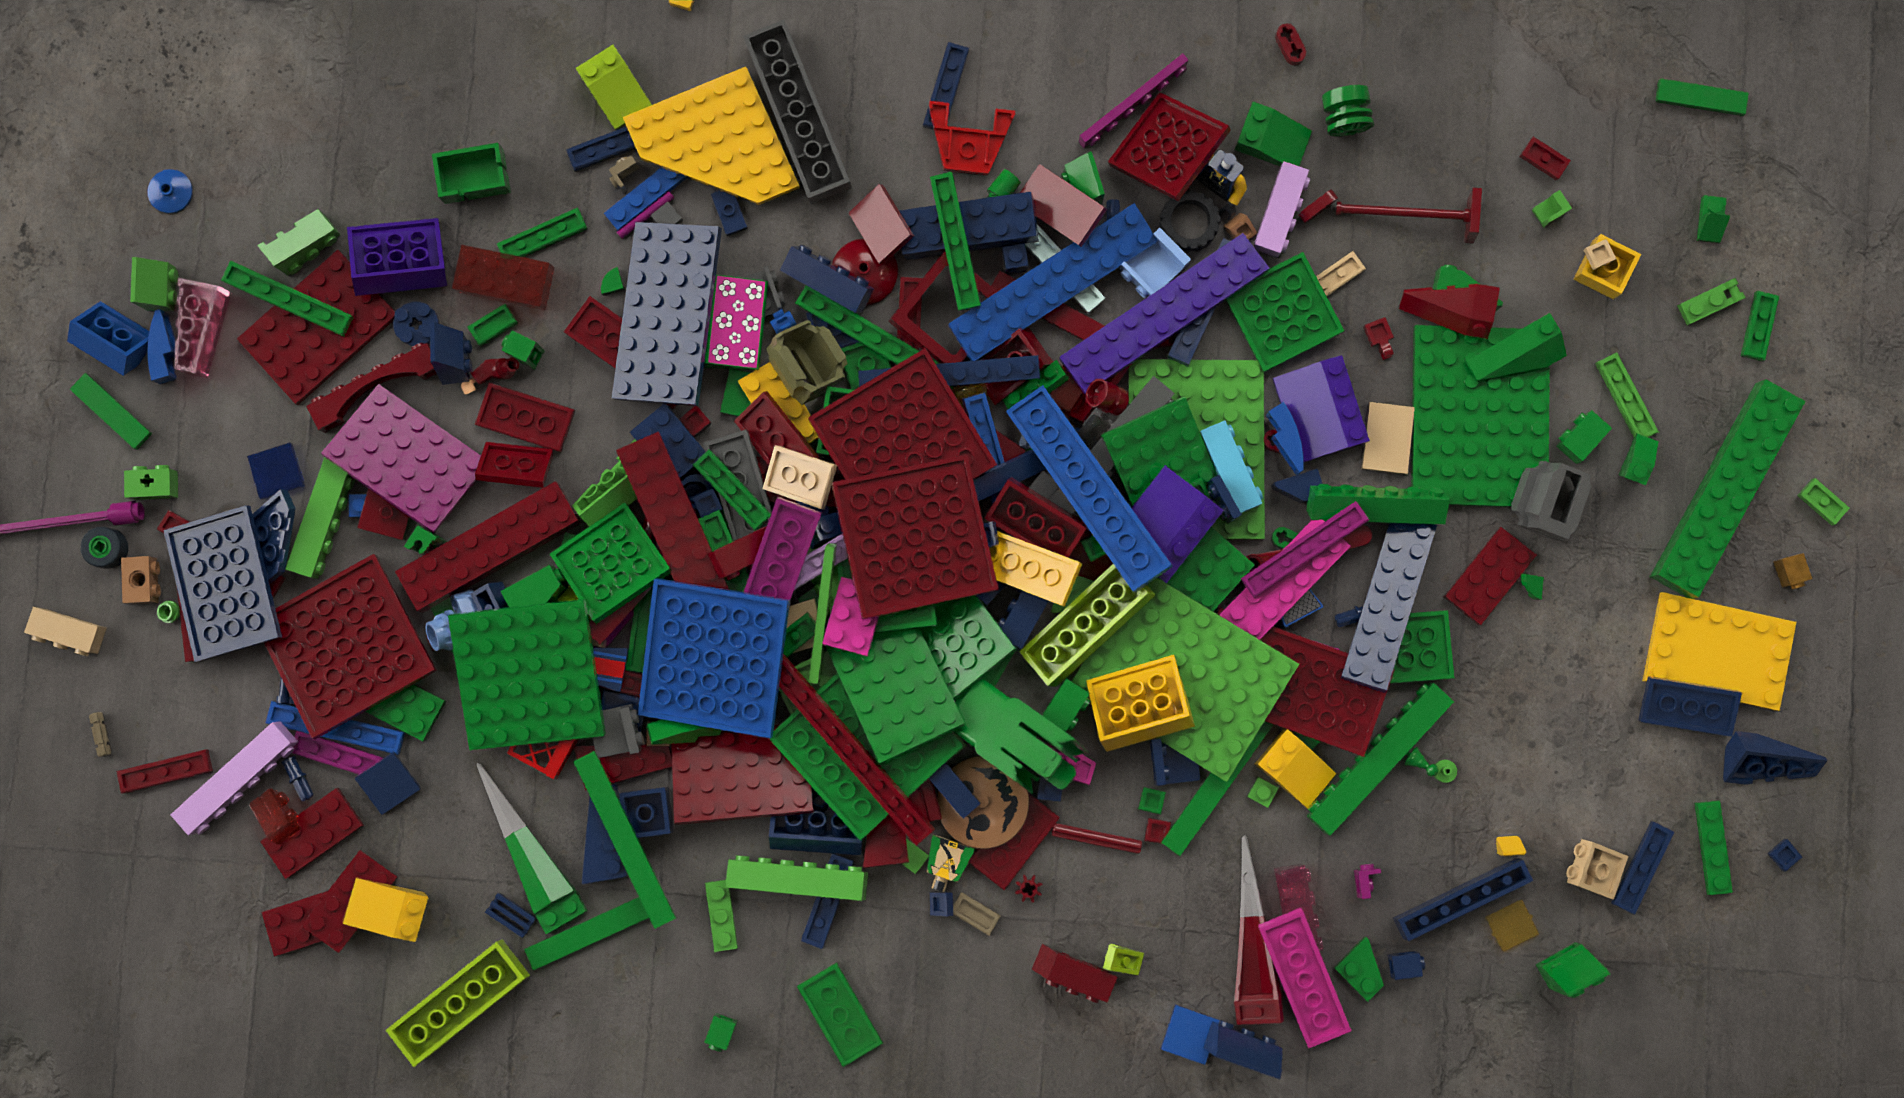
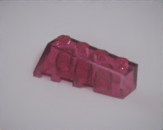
M1304 864L1274 868L1282 915L1302 908L1319 952L1323 951L1322 939L1317 936L1316 928H1319L1318 916L1313 914L1312 905H1315V897L1313 891H1309L1308 882H1311L1309 868H1305Z

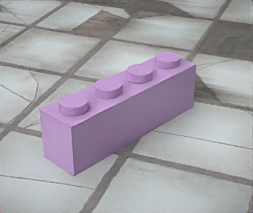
M1283 161L1253 245L1256 251L1278 258L1281 252L1285 253L1289 240L1286 239L1288 231H1293L1296 219H1293L1295 211L1299 212L1303 199L1300 198L1302 190L1306 191L1310 178L1307 177L1308 169Z

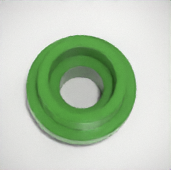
M165 601L158 606L157 616L163 622L174 623L179 618L180 608L176 602Z

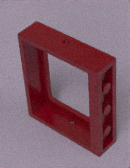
M946 251L942 253L888 320L890 324L922 350L926 348L931 358L940 364L966 362L964 358L967 354L961 347L955 355H952L913 323L907 314L944 267H949ZM974 272L978 291L983 296L989 298L997 292Z

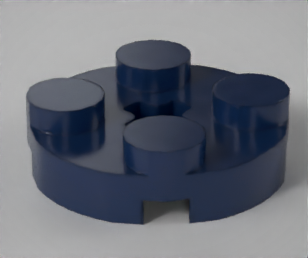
M410 302L395 311L393 328L396 336L403 343L413 347L419 343L430 344V323L440 324L437 313L429 305L421 302ZM415 319L422 321V325H419L418 330L411 327V323Z

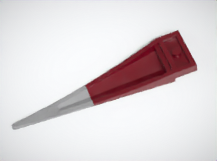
M1246 835L1242 837L1240 928L1234 997L1237 1025L1284 1022L1281 1000L1282 992L1277 971L1258 927L1259 924L1266 922Z

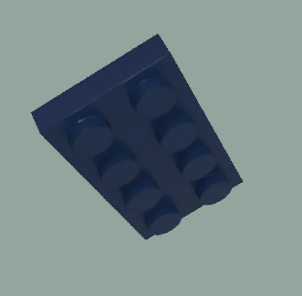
M1648 676L1638 720L1644 723L1732 737L1742 692Z

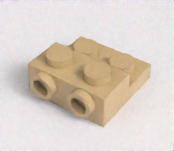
M1581 839V842L1574 848V855L1576 857L1573 865H1570L1566 872L1568 877L1567 883L1614 900L1628 856L1594 842Z

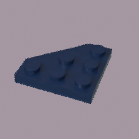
M280 489L253 513L269 584L281 576L286 569L296 511L286 489Z

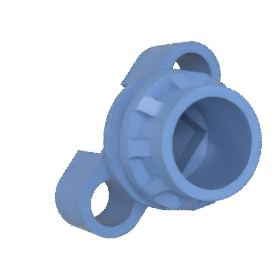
M472 589L451 595L450 600L454 612L446 610L444 613L436 615L433 621L426 623L427 638L435 651L441 649L453 650L448 615L478 611L471 596V593L474 592Z

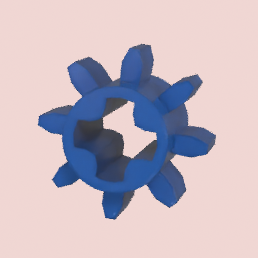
M782 309L773 314L775 319L770 321L776 334L797 325L790 311L784 313Z

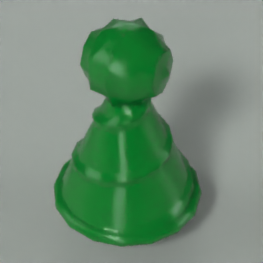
M1418 747L1411 753L1407 752L1406 756L1408 758L1404 764L1405 766L1426 769L1429 776L1438 774V767L1435 764L1429 765Z

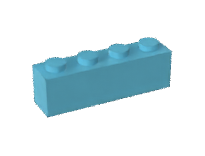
M1222 421L1201 430L1200 434L1217 475L1220 474L1241 514L1262 504L1261 499H1263L1262 492L1258 486L1255 487L1253 484V472L1249 466H1245L1242 459L1245 457L1240 445L1236 446L1233 439L1235 432L1230 424L1227 425L1226 421Z

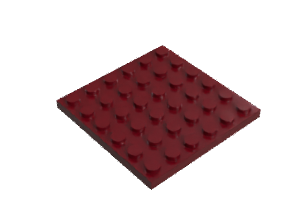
M926 348L808 417V421L833 462L837 465L844 480L963 455L968 456L973 480L997 466L996 461Z
M967 455L831 483L862 620L997 591L999 589Z
M375 554L368 556L275 608L282 638L264 643L312 739L323 736L437 671Z

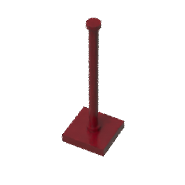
M1472 188L1467 199V208L1464 211L1350 205L1337 202L1336 215L1349 213L1463 220V222H1466L1464 243H1474L1479 234L1482 188Z

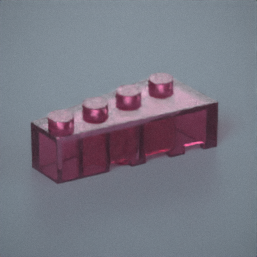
M178 278L179 296H177V306H179L178 319H176L178 339L175 340L174 369L189 375L208 379L231 293L216 285Z

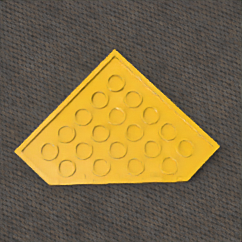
M747 67L738 69L623 117L638 154L643 161L654 163L677 174L680 173L690 177L692 180L705 185H711L721 189L723 192L736 197H742L757 205L800 188Z

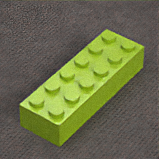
M1112 564L1019 652L1047 686L1057 687L1148 603L1155 594L1147 585L1134 593L1114 564Z
M501 939L387 1028L386 1032L412 1066L415 1067L527 979L530 974L504 940Z

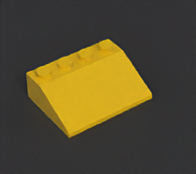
M1174 655L1086 680L1099 739L1106 752L1195 727Z

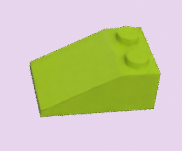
M611 45L576 67L581 79L615 130L625 125L624 116L652 105L614 45Z

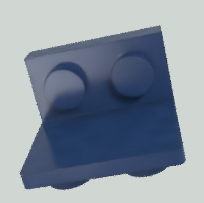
M1161 739L1149 740L1154 785L1160 786L1200 780L1199 765L1161 742Z

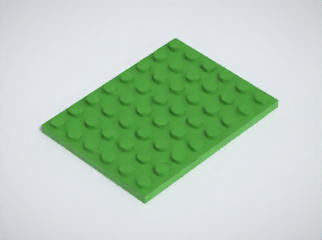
M1138 359L1133 362L1128 369V406L1151 378L1155 376L1175 393L1172 399L1186 398L1199 432L1222 421H1226L1227 425L1230 424L1235 432L1233 439L1236 446L1240 445L1245 457L1242 459L1245 466H1249L1253 472V484L1255 487L1258 486L1262 492V504L1242 513L1239 518L1227 524L1226 520L1222 521L1218 517L1211 527L1226 540H1264V372L1258 361L1191 360L1188 367L1174 360Z
M1156 578L1147 584L1155 596L1083 662L1072 682L1089 692L1086 680L1174 655L1195 727L1160 736L1157 739H1161V742L1227 782L1296 671L1299 663L1161 579Z

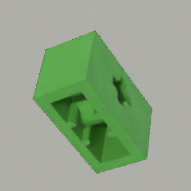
M156 465L155 469H147L146 466H134L132 470L124 471V498L131 500L178 498V471L170 469L169 465Z

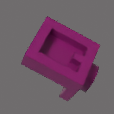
M1374 864L1360 865V869L1354 870L1357 898H1371V892H1373L1374 888L1372 879L1368 875L1381 873V868L1374 867Z

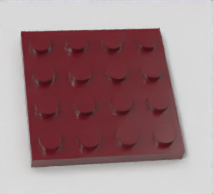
M1159 92L1108 160V164L1110 167L1179 201L1230 133L1231 129L1229 125Z

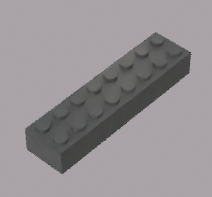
M785 19L744 35V40L811 205L852 189Z

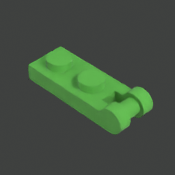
M1737 279L1729 280L1679 304L1677 307L1687 326L1746 298L1744 293L1740 292L1737 284H1739ZM1727 289L1729 290L1732 296L1728 299L1726 298L1723 292Z

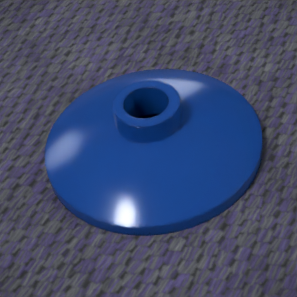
M168 169L157 173L151 179L147 193L150 203L157 210L164 213H176L183 210L189 204L193 188L185 174L177 170ZM170 186V190L165 193L164 189Z

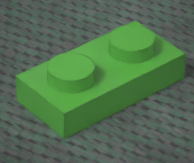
M1816 478L1811 479L1797 495L1831 526L1836 525L1850 509Z

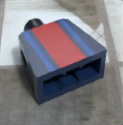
M593 648L598 685L621 692L628 648Z

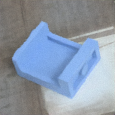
M1161 228L1153 233L1158 242L1129 261H1124L1119 268L1121 276L1127 282L1131 281L1137 287L1136 291L1143 298L1149 297L1171 282L1191 261Z

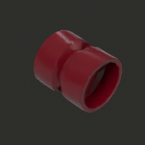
M1096 379L1088 386L1086 402L1098 410L1112 416H1118L1123 413L1128 405V392L1119 386L1103 379Z

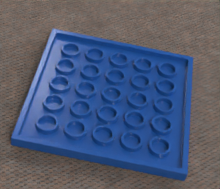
M659 578L654 579L638 715L766 738L773 737L790 600Z

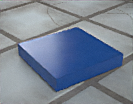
M1175 1004L1161 1050L1205 1065L1209 1052L1203 1047L1212 1021L1219 1023L1220 1020Z

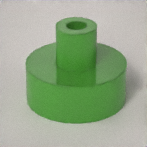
M1439 760L1435 763L1439 770L1438 774L1434 776L1436 780L1448 783L1455 779L1457 767L1452 761Z

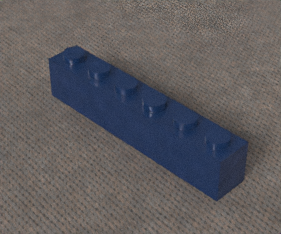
M1515 858L1393 917V920L1402 938L1410 941L1532 882L1533 879L1524 861Z

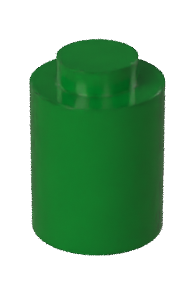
M1003 169L987 189L989 193L987 197L1013 194L1021 182L1010 171Z

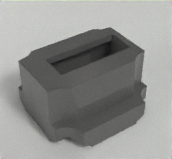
M1539 461L1538 466L1526 468L1522 473L1511 504L1512 511L1518 516V525L1522 528L1554 540L1562 541V539H1569L1571 534L1576 532L1591 489V475L1563 463ZM1565 476L1571 478L1574 490H1570L1561 519L1557 521L1550 517Z

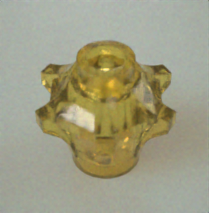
M985 384L960 385L952 388V392L963 408L962 399L985 393L987 396Z

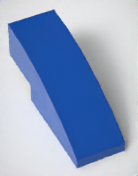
M161 309L155 310L150 326L147 349L151 381L158 384L177 379L171 358L180 356L169 315Z
M1282 402L1266 414V417L1277 431L1271 440L1295 475H1299L1303 471L1301 440L1294 419L1285 403Z

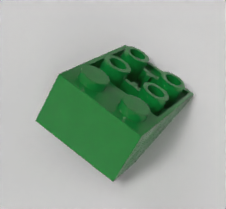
M1576 942L1535 964L1549 989L1568 997L1572 996V998L1582 995L1585 992L1584 989L1590 985L1597 986L1605 981L1604 977L1610 974L1582 944Z

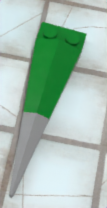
M477 763L478 771L532 911L536 915L545 934L548 935L588 910L574 886L538 842L484 767Z

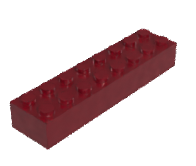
M660 432L617 449L616 452L662 555L672 570L670 573L674 581L729 590L724 577L719 579L710 561L708 553L712 552V549Z
M555 481L396 570L395 573L418 612L424 613L450 598L451 595L460 593L582 524L561 485Z

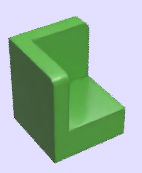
M1559 190L1547 200L1535 206L1532 211L1544 228L1568 213L1572 207Z

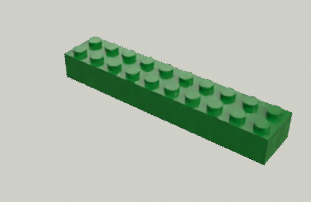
M1767 379L1755 383L1650 575L1652 579L1686 598H1699L1806 401Z

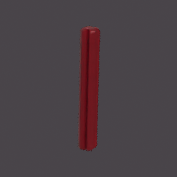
M1055 823L1052 828L1053 837L1139 854L1142 848V841L1058 823Z

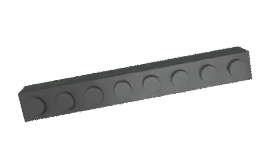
M1153 376L1108 431L1174 401L1172 397L1175 393ZM1101 438L1092 448L1091 453L1110 478L1116 470L1113 468V462ZM1060 488L1049 499L1072 515L1074 513L1078 515Z

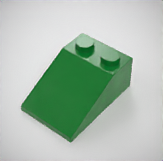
M1252 102L1234 150L1280 167L1283 161L1299 166L1312 130L1273 108Z

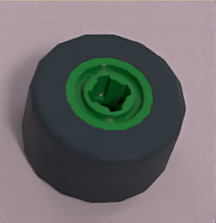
M96 527L91 529L83 536L81 541L83 559L95 567L104 569L114 568L121 564V558H126L128 553V542L125 536L111 528Z

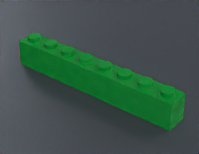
M1424 683L1416 691L1418 696L1413 701L1408 700L1401 707L1402 713L1397 718L1395 716L1386 723L1385 727L1387 729L1382 735L1378 733L1370 741L1371 746L1365 752L1364 757L1357 755L1354 758L1356 763L1351 768L1347 766L1339 774L1341 779L1335 785L1331 783L1323 792L1325 796L1320 801L1315 800L1309 806L1308 811L1310 812L1306 816L1326 835H1332L1454 703L1435 683H1429L1428 685Z

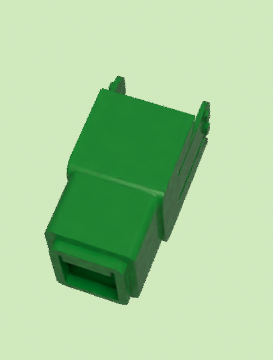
M983 678L955 701L965 726L953 732L972 745L981 757L1031 794H1033L1031 778L1037 782L1039 778L1023 768L1018 761L1024 763L1060 790L1066 789L1076 776L1075 767L1062 759L1056 751L1037 739V735L1076 763L1078 759L1074 756L1089 753L1077 740L1021 700L1008 697Z

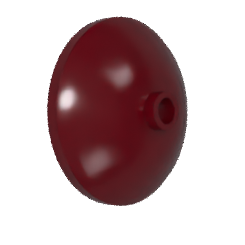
M856 239L845 244L836 253L832 265L835 267L842 266L850 271L849 275L855 278L859 276L869 281L868 285L874 288L867 305L875 304L885 299L892 292L897 282L898 267L894 255L883 265L879 264L864 239ZM862 265H866L868 267V270L862 272L860 271V267Z

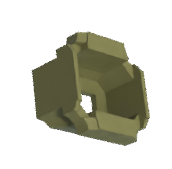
M806 320L776 334L772 338L771 344L766 348L769 354L768 360L792 398L798 400L801 405L825 395L827 386L834 387L845 378L843 369L847 365L846 355L829 329L824 326L815 327L811 325L810 320ZM791 352L794 353V355L803 367L804 371L808 375L813 385L806 383L804 381L807 377L805 376L804 372L798 365L797 361L795 360Z

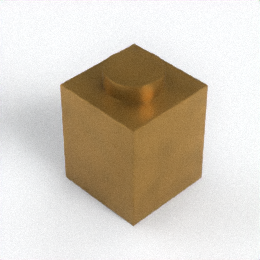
M1804 553L1773 561L1782 587L1800 588L1806 586L1804 581L1812 579Z

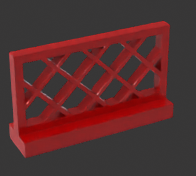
M579 739L562 740L558 745L552 747L549 746L548 742H545L546 749L534 752L532 744H528L531 753L523 756L515 752L517 745L510 746L507 754L541 771L552 779H558ZM548 752L550 760L546 768L537 763L535 754ZM532 756L533 761L529 760L526 757Z

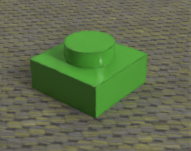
M1257 777L1247 797L1268 808L1278 787Z

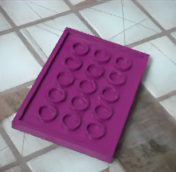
M379 384L321 452L323 457L433 534L477 481L475 479V472L481 455Z

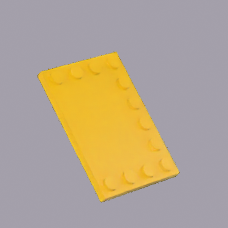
M1661 592L1659 593L1642 681L1647 682L1648 676L1738 690L1742 692L1740 703L1780 711L1796 622Z

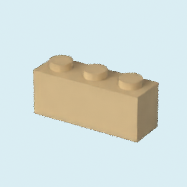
M33 607L24 633L32 635V640L46 643V640L54 642V647L65 650L68 647L75 648L74 653L89 656V653H99L107 628L48 609Z

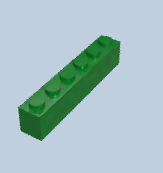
M1319 484L1318 486L1310 485L1306 510L1311 520L1327 521L1356 501L1369 518L1368 522L1445 524L1450 499L1444 490L1435 487L1430 489H1419L1417 487L1400 489L1394 486L1375 488L1370 485L1353 487L1346 484L1341 486Z

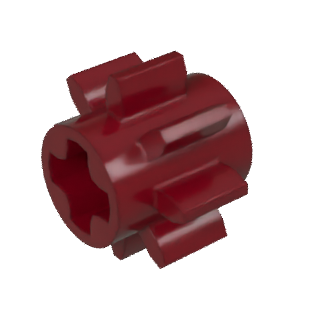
M1023 874L1024 880L1022 882H1015L1020 886V889L1016 890L1015 894L1021 893L1023 895L1022 902L1026 900V897L1034 902L1036 894L1042 895L1040 891H1037V887L1042 886V882L1035 883V875L1031 879H1027L1026 875ZM1027 882L1030 885H1035L1031 894H1028L1027 891H1022Z

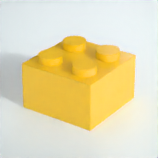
M1600 234L1592 241L1591 245L1607 239L1616 260L1593 270L1585 255L1573 280L1614 300L1623 293L1641 254Z

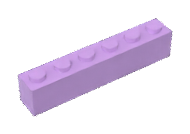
M281 721L272 722L170 815L187 835L202 834L210 827L209 822L214 818H220L226 813L227 810L225 808L230 803L238 802L244 796L242 793L247 788L251 789L260 782L259 777L265 772H271L278 765L276 762L281 757L289 756L294 751L293 746L298 743L297 739Z

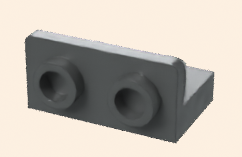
M766 266L763 271L744 277L768 281L765 318L773 316L775 312L781 309L783 310L782 305L786 303L782 292L777 293L775 284H778L775 271L770 272L768 266Z

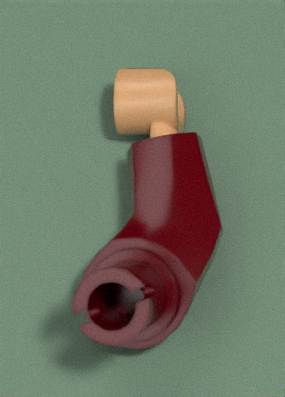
M515 358L485 360L470 373L472 378L469 379V382H462L461 388L464 394H469L476 390L473 384L475 382L481 385L491 378L510 379L517 371L516 369H519V362Z

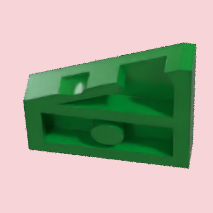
M1365 936L1333 967L1367 1002L1384 986L1369 939Z

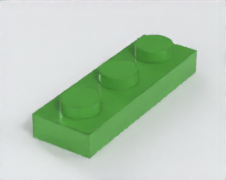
M726 880L706 882L714 952L737 949L738 943L730 888H725Z

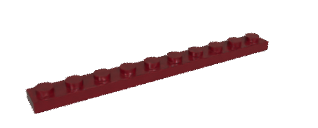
M783 654L779 683L780 689L917 846L935 828Z

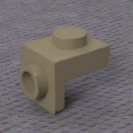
M632 155L628 158L623 157L619 159L616 165L609 169L612 177L609 178L616 190L621 188L623 193L627 192V189L621 180L639 169Z

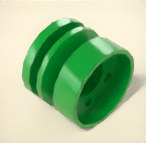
M1366 85L1343 86L1332 89L1322 95L1323 110L1325 113L1331 114L1325 119L1326 124L1329 125L1327 126V134L1329 136H1351L1374 127V119L1371 117L1373 114L1372 110L1364 108L1371 102L1369 88Z

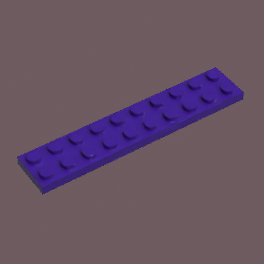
M1242 233L1061 355L1059 360L1086 395L1088 386L1092 381L1096 379L1107 381L1268 272L1269 267Z

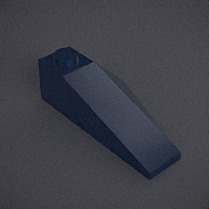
M1736 731L1725 747L1723 780L1727 783L1745 785L1753 784V780L1765 779L1766 782L1774 781L1775 777L1787 776L1788 779L1817 776L1828 760L1824 756L1757 733Z

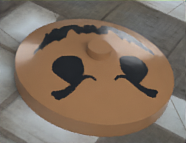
M981 756L972 757L958 763L952 768L953 772L981 804L963 819L939 791L937 800L943 826L957 841L973 848H994L1008 842L1021 830L1027 818L1029 810L1028 791Z

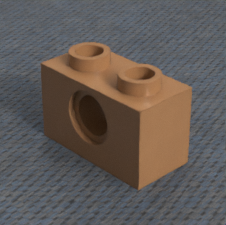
M150 556L121 558L123 603L130 605L159 603L158 597L161 595V588L158 584L160 564L157 558ZM144 575L145 583L140 586L139 579Z

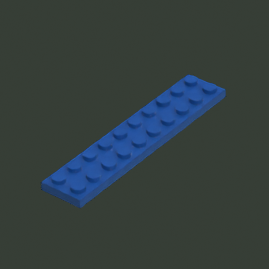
M1135 203L1096 227L1082 247L1073 242L982 301L980 307L972 308L950 322L948 326L969 359L976 361L1011 338V335L1019 328L1024 329L1121 266L1124 261H1129L1158 242V240L1153 235L1152 230Z
M1043 385L1006 411L1134 593L1173 567Z

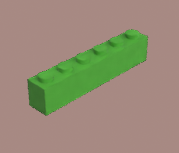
M325 457L285 569L314 579H318L319 575L321 576L325 570V557L331 552L333 534L339 529L341 511L345 510L348 503L346 498L348 491L353 488L355 478Z
M736 855L735 859L728 860L725 888L858 901L866 900L868 872H862V867L848 866V870H840L839 865L826 864L825 868H819L817 863L803 862V866L794 865L793 860H781L780 864L772 863L771 858L758 857L757 862L749 861L750 856Z

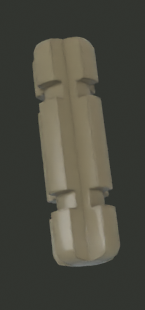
M102 712L92 713L89 715L90 724L94 726L91 729L95 745H98V748H96L97 756L105 757L112 752L110 745H107L109 738L106 725L102 722L105 721Z

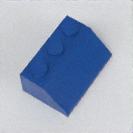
M100 301L70 321L67 342L124 376L137 367L146 355L149 331Z

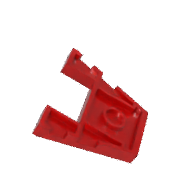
M929 101L928 107L943 170L988 176L1014 118L1015 111L996 108L993 131L948 126L949 103Z

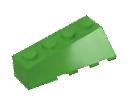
M619 456L616 458L619 462L611 470L606 469L601 474L600 482L597 485L592 484L572 505L589 527L623 503L630 505L637 499Z

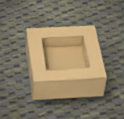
M1607 239L1584 249L1593 270L1616 260Z

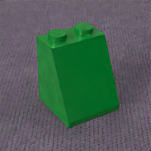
M548 565L505 588L501 593L508 607L558 602L557 599L566 591L568 586L566 584L567 580L559 568Z

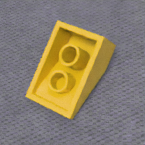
M1283 729L1255 762L1259 769L1307 809L1337 774L1288 729Z
M356 878L343 924L397 939L416 942L428 896L421 891Z

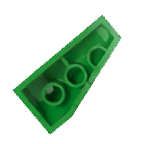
M1548 313L1466 361V364L1476 381L1534 369L1547 368L1566 357L1567 354L1562 332L1552 315Z

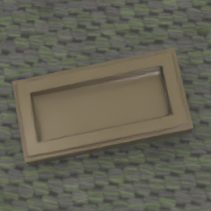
M963 892L960 893L953 905V915L989 936L1001 917L998 913Z

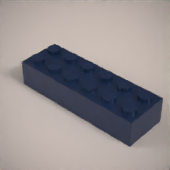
M1032 192L959 202L969 251L1039 242ZM936 205L899 210L914 235L902 247V255L906 260L941 256L945 251Z

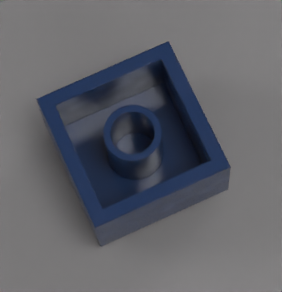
M669 787L619 793L622 807L638 838L674 832Z

